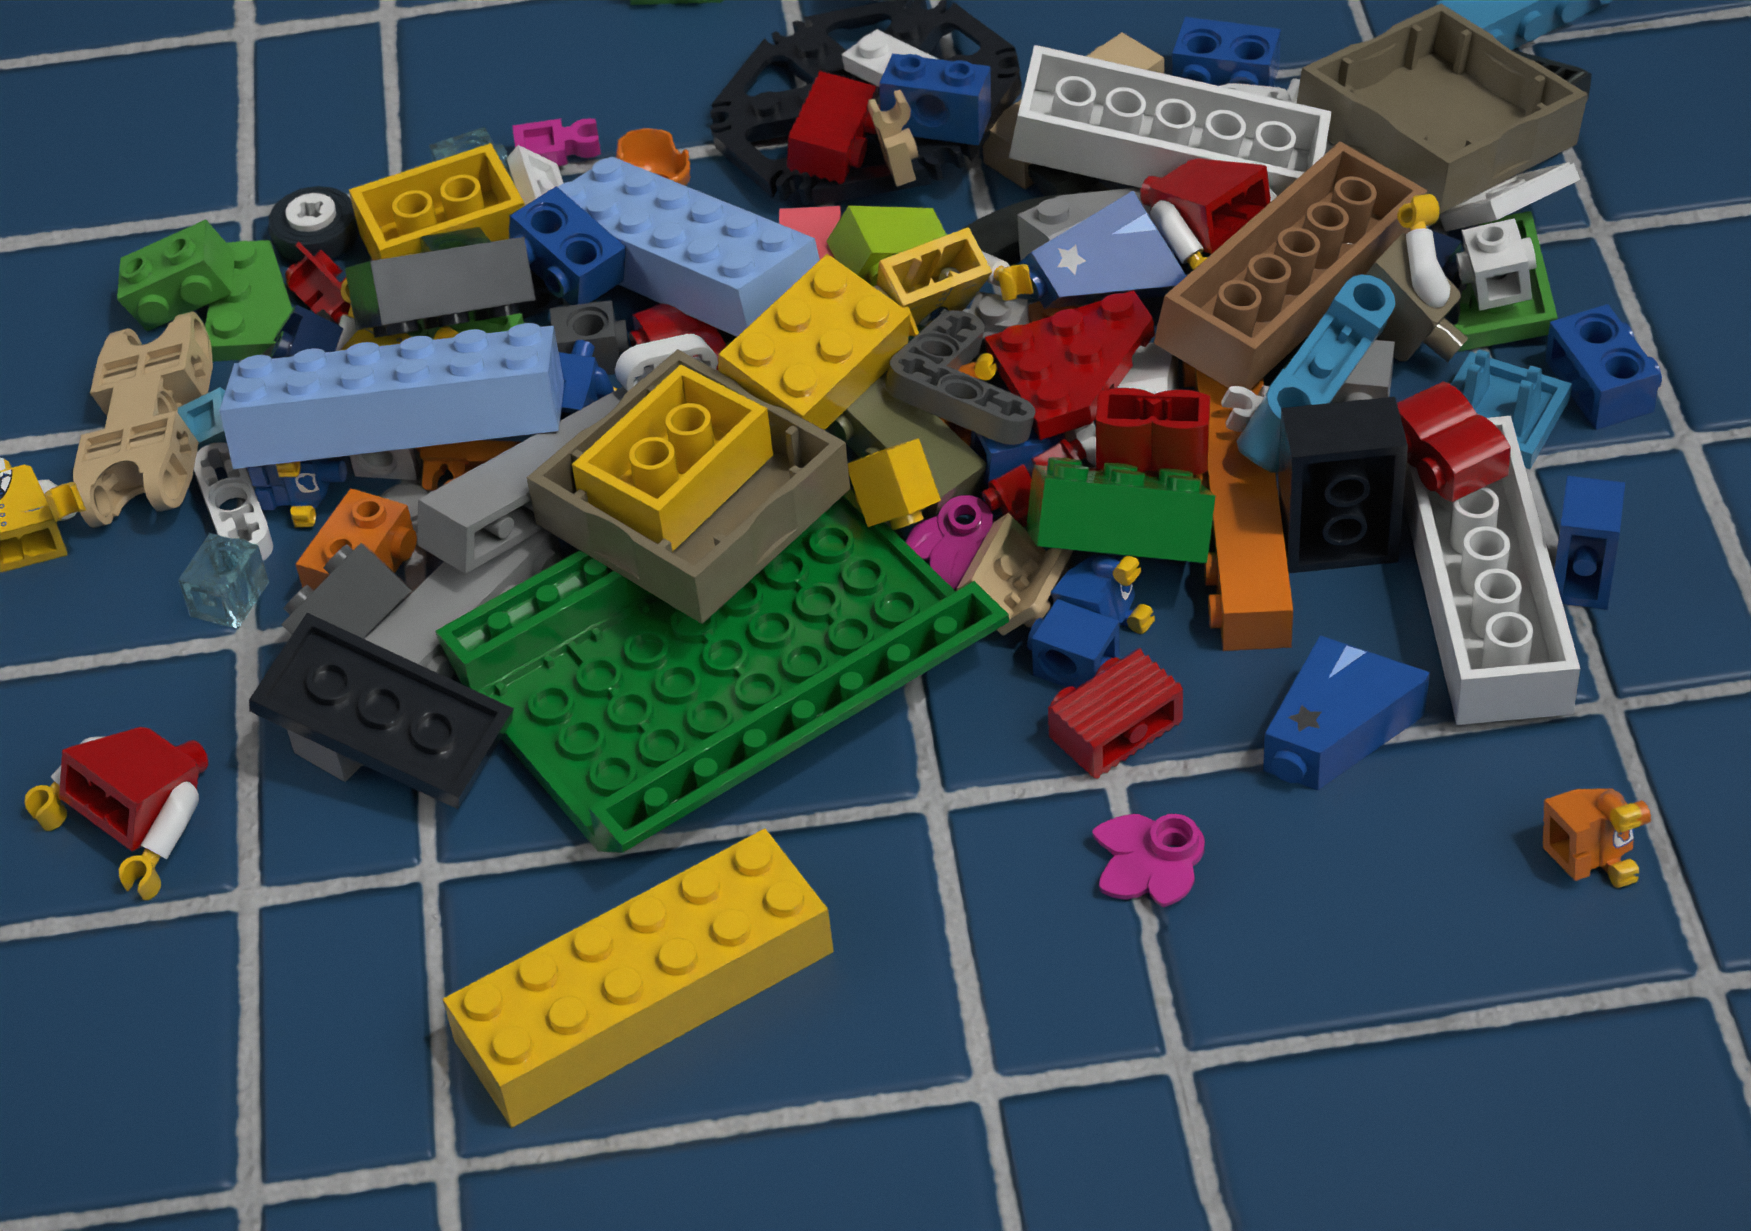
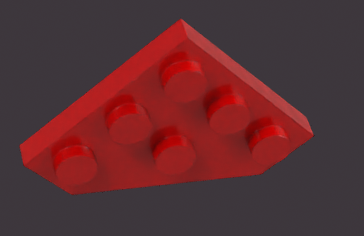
M1133 290L1126 293L1112 294L1101 301L1075 309L1061 310L1053 316L1031 323L1013 325L1002 332L986 336L984 339L986 351L993 355L992 363H996L997 371L1010 392L1029 401L1034 406L1036 413L1032 427L1039 439L1042 440L1092 424L1096 419L1098 392L1117 388L1133 366L1132 356L1139 346L1147 347L1154 337L1155 331L1152 315Z

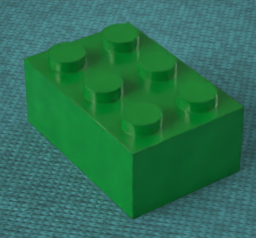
M1049 457L1048 466L1033 465L1026 531L1036 546L1207 563L1216 495L1201 484V479L1194 478L1193 473L1189 471L1159 469L1158 478L1145 476V473L1137 472L1138 467L1127 464L1104 463L1103 472L1090 471L1088 467L1082 466V461Z

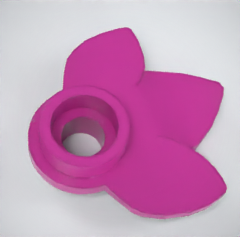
M971 495L956 496L942 506L938 516L919 522L908 534L906 544L924 561H930V567L957 591L958 585L993 525L992 511L978 497ZM961 515H972L975 517V520L970 524L962 525L956 521V518Z
M1128 814L1110 819L1092 830L1094 839L1114 855L1104 869L1099 881V890L1103 894L1127 900L1138 898L1149 892L1157 904L1161 907H1166L1180 901L1192 889L1194 884L1193 866L1201 860L1204 854L1205 840L1201 830L1189 817L1181 814H1167L1153 821L1140 814ZM1178 845V846H1181V847H1168V846Z

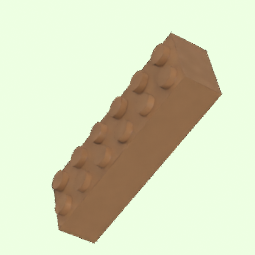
M1342 142L1337 143L1164 296L1154 344L1228 388L1231 386H1241L1250 390L1314 330L1336 295L1350 278L1361 274L1366 275L1378 258L1402 233L1407 234L1410 232V228H1404L1398 222V210L1403 204L1411 203L1413 196L1427 194L1428 190Z

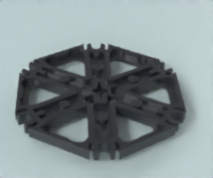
M895 0L805 16V24L798 20L792 22L795 34L782 36L777 31L771 33L774 45L767 42L765 38L711 104L710 114L713 124L710 125L715 148L772 198H774L778 191L781 201H786L793 192L798 190L802 204L808 205L814 201L815 206L930 185L929 177L937 181L943 178L941 164L952 163L960 169L964 167L962 154L972 161L991 135L990 130L1019 96L1022 91L1018 56L1012 44L955 2L948 9L946 0H940L937 6L932 9H927L925 0ZM884 20H890L892 22L884 31L885 34L927 54L931 53L943 36L956 29L980 46V49L972 55H956L950 57L947 61L962 60L971 64L990 66L991 117L979 146L913 137L919 157L911 160L916 180L900 186H896L887 164L850 170L845 182L838 184L836 180L829 182L826 177L819 179L816 174L810 177L807 172L800 174L797 169L791 171L787 167V157L778 160L769 159L750 144V142L789 135L796 118L799 116L800 110H802L803 104H805L806 97H808L809 91H811L812 85L815 83L816 77H818L819 71L874 85L845 70L841 54L847 50L828 36L830 32L837 29H856L875 25ZM769 64L786 67L807 84L804 87L779 92L766 91L756 96L746 94L757 80V77ZM878 87V89H877V101H876V103L879 104V105H880V87ZM867 133L865 138L870 135L879 143L877 133L875 135Z

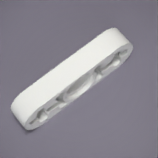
M212 443L201 448L196 454L194 472L226 559L233 565L240 567H250L263 562L270 556L273 550V541L246 468L233 469L227 443ZM223 467L228 478L218 481L214 469ZM243 498L246 500L242 506L233 510H222L219 508L228 499ZM247 527L251 540L242 542L237 530Z

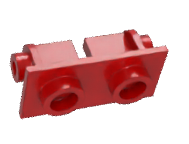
M298 242L295 246L305 257L298 264H293L287 269L285 273L287 287L309 306L315 314L324 309L340 324L342 314L348 315L351 306L341 296V286L347 277L339 282L336 278L343 272L340 267L322 250L313 256Z
M1077 438L1070 442L1063 439L1056 445L1031 458V461L1034 465L1048 466L1049 457L1081 461L1087 457V454ZM1024 464L989 481V488L982 492L983 499L991 511L1000 508L1002 515L993 519V523L1009 513L1022 527L1026 526L1032 478ZM1088 467L1090 471L1101 472L1097 467Z

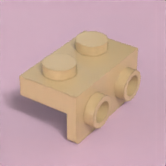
M1007 513L991 526L956 590L958 591L975 581L1009 614V623L997 629L1002 636L1022 624L1026 627H1031L1037 618H1043L1050 609L1051 603L1048 601L1051 591L1069 570L1066 564L1073 550L1051 548L1046 551L1043 547L1036 546L1028 532Z

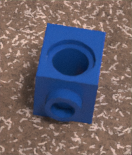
M1057 599L1045 618L1039 617L1036 619L1028 636L1027 647L1032 651L1033 676L1064 687L1073 686L1075 688L1095 677L1098 669L1104 662L1114 657L1120 658L1119 620Z

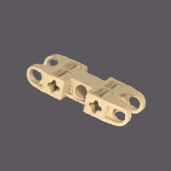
M193 311L176 316L174 322L168 324L161 336L145 345H142L138 335L129 328L109 334L97 359L90 394L107 416L105 429L81 435L73 468V482L76 483L86 511L80 514L92 528L110 524L115 516H119L121 509L129 500L142 493H146L151 506L160 512L174 509L180 506L184 500L192 480L199 442L178 414V408L208 393L213 369L212 347L209 335L200 317Z

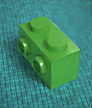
M206 219L121 257L117 300L146 331L152 330L174 320L180 314L192 312L232 294L235 252Z

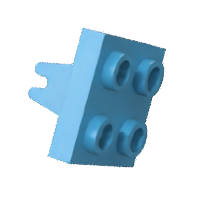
M1478 349L1477 353L1470 351L1451 385L1456 387L1467 398L1477 414L1486 418L1511 416L1524 466L1527 469H1531L1570 400L1572 383L1541 374L1542 369L1530 365L1529 369H1525L1490 358V352Z

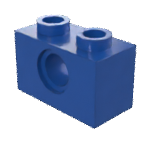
M892 53L879 83L880 111H889L895 106L894 91L900 90L904 94L911 110L910 118L902 127V130L909 128L913 137L979 146L991 117L990 66L971 64L962 60L947 61L924 58L916 54L901 55Z
M1567 476L1554 575L1562 604L1608 610L1620 535L1625 482Z

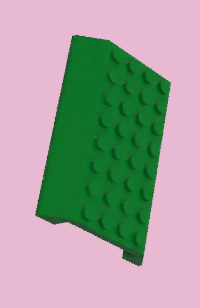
M850 489L703 624L579 550L435 630L462 685L514 708L513 720L501 738L503 742L598 852L624 853L1009 623V614L975 581L955 591L885 522L867 527L862 510L856 501L855 493Z

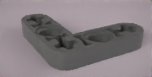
M955 310L940 314L891 358L885 388L893 397L1003 444H1021L1029 439L1036 413L1034 406L1029 401L958 371L962 365L968 364L974 359L981 348L985 326L980 318L975 315Z

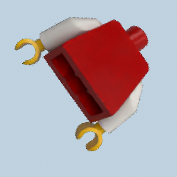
M1201 158L1187 161L1164 177L1148 176L1140 189L1141 201L1144 205L1151 207L1150 218L1161 236L1166 240L1182 264L1188 263L1193 270L1208 258L1201 255L1202 252L1214 253L1277 197L1269 188L1266 165Z
M145 727L134 728L110 736L89 737L78 745L62 750L61 765L51 776L54 782L50 787L39 785L30 789L25 795V808L44 830L52 831L60 827L67 817V809L61 802L63 800L131 851L144 847L145 850L141 856H131L121 863L119 878L126 891H129L134 881L144 876L139 882L137 891L141 898L147 901L154 898L161 888V879L155 870V866L161 857L164 859L169 857L198 805V774L207 769L208 757L203 746L195 740H189L175 747L153 730Z

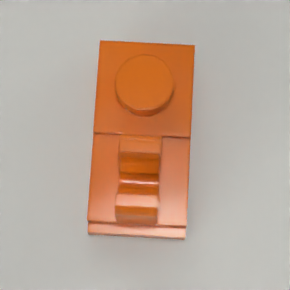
M478 440L415 448L420 453L419 457L423 459L422 486L426 491H434L438 489V480L445 474L446 469L452 473L453 479H456L521 442Z

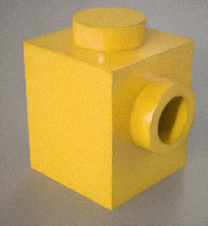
M919 438L877 451L848 463V472L855 490L856 501L862 510L867 527L886 521L890 522L892 530L911 525L924 519L921 509L941 501Z

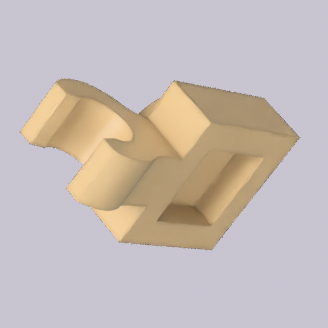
M897 90L894 91L896 104L891 110L880 111L875 99H871L868 101V111L875 125L883 158L896 186H900L916 180L911 160L919 157L910 129L902 130V127L910 118L911 110L902 91Z

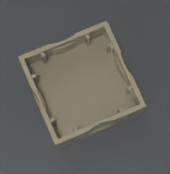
M1440 3L1393 25L1389 30L1376 38L1352 44L1303 67L1296 104L1331 111L1327 137L1329 142L1334 145L1342 142L1428 190L1427 194H1432L1436 197L1440 208L1439 214L1576 145L1588 94L1537 62L1508 49L1495 39L1493 35Z
M679 349L625 393L621 401L609 414L597 423L579 432L526 477L537 525L701 624L850 490L846 442L785 408L768 404L754 397L733 379ZM681 364L766 407L768 410L773 456L672 552L671 542L665 538L657 544L589 504L587 492L582 489L576 490L572 463Z

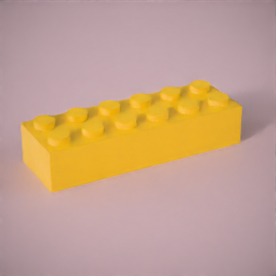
M766 828L443 998L454 1041L511 1128L833 953L829 911Z

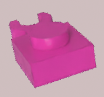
M561 119L513 125L515 148L517 145L522 146L557 163V166L568 165V155L575 154L579 157L591 158L601 154L596 119H581L569 127H562Z

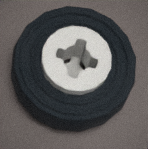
M315 186L294 191L278 201L269 214V233L273 245L282 256L294 262H300L305 257L295 246L298 242L313 256L322 250L332 259L349 249L359 234L351 199L346 193L331 187Z

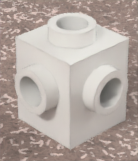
M1515 218L1462 230L1465 252L1456 253L1458 272L1462 285L1472 283L1479 311L1531 300L1532 292L1529 270L1537 268L1536 257L1531 238L1521 239Z

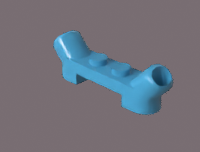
M1361 274L1353 276L1344 284L1325 315L1298 352L1271 384L1262 402L1237 439L1238 451L1271 473L1279 471L1281 408L1331 403L1373 342L1382 333L1387 325L1388 318L1393 312L1395 297L1385 282L1372 275Z

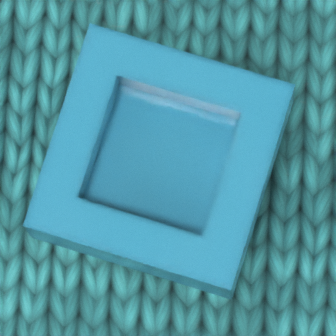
M221 387L178 408V414L199 442L197 452L212 443H227L219 411L225 394V390Z

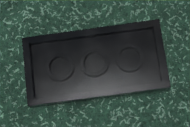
M306 613L249 699V712L456 809H459L512 722L514 710L510 706L309 613Z

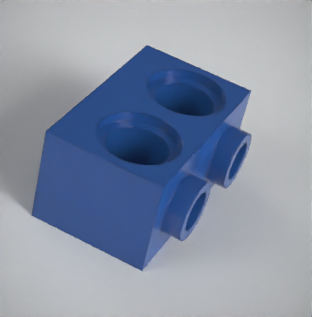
M1185 17L1172 53V76L1216 86L1237 83L1273 87L1280 65L1281 29Z
M557 186L510 215L509 239L524 237L530 269L544 281L549 291L556 297H562L570 305L586 304L623 281L626 246Z
M1608 304L1550 322L1545 361L1558 379L1572 383L1571 397L1595 430L1654 412L1658 387L1662 383L1659 365L1653 357H1648L1636 342L1631 327L1626 322H1621Z

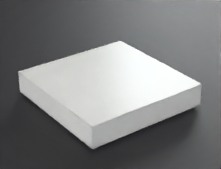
M1570 162L1518 174L1440 214L1439 217L1445 232L1495 221L1579 181L1580 177L1574 163L1570 164Z

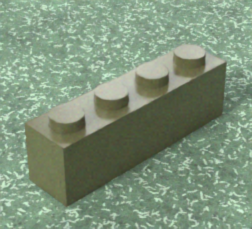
M887 370L827 430L830 434L846 442L860 458L919 438L941 501L921 509L924 520L938 516L942 506L956 496L978 495L981 490L987 463L938 416L890 395L885 388Z

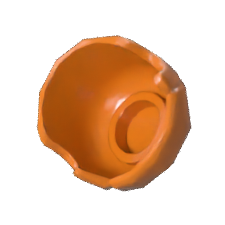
M643 128L629 131L618 139L617 159L684 186H687L689 183L688 150H683L680 153L676 149L670 132Z

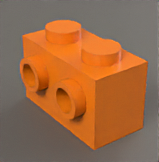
M350 488L296 562L302 588L309 585L315 590L330 575L323 567L346 544L353 550L360 543L365 544L395 573L402 562L407 561L412 556L417 542V535L413 529L408 505Z

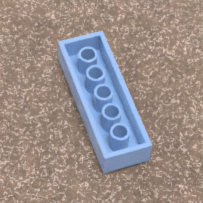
M613 156L596 162L592 169L571 182L558 186L567 196L626 246L624 279L618 285L659 303L671 305L686 315L736 337L820 260L815 238Z
M524 323L513 326L508 331L486 333L483 330L473 329L463 331L455 337L432 340L428 336H415L402 341L401 344L378 346V344L373 342H363L355 344L347 350L325 352L322 349L312 348L302 350L291 357L271 359L267 355L250 356L243 359L240 363H234L219 411L233 469L559 431L564 380L554 326L540 327L534 323Z

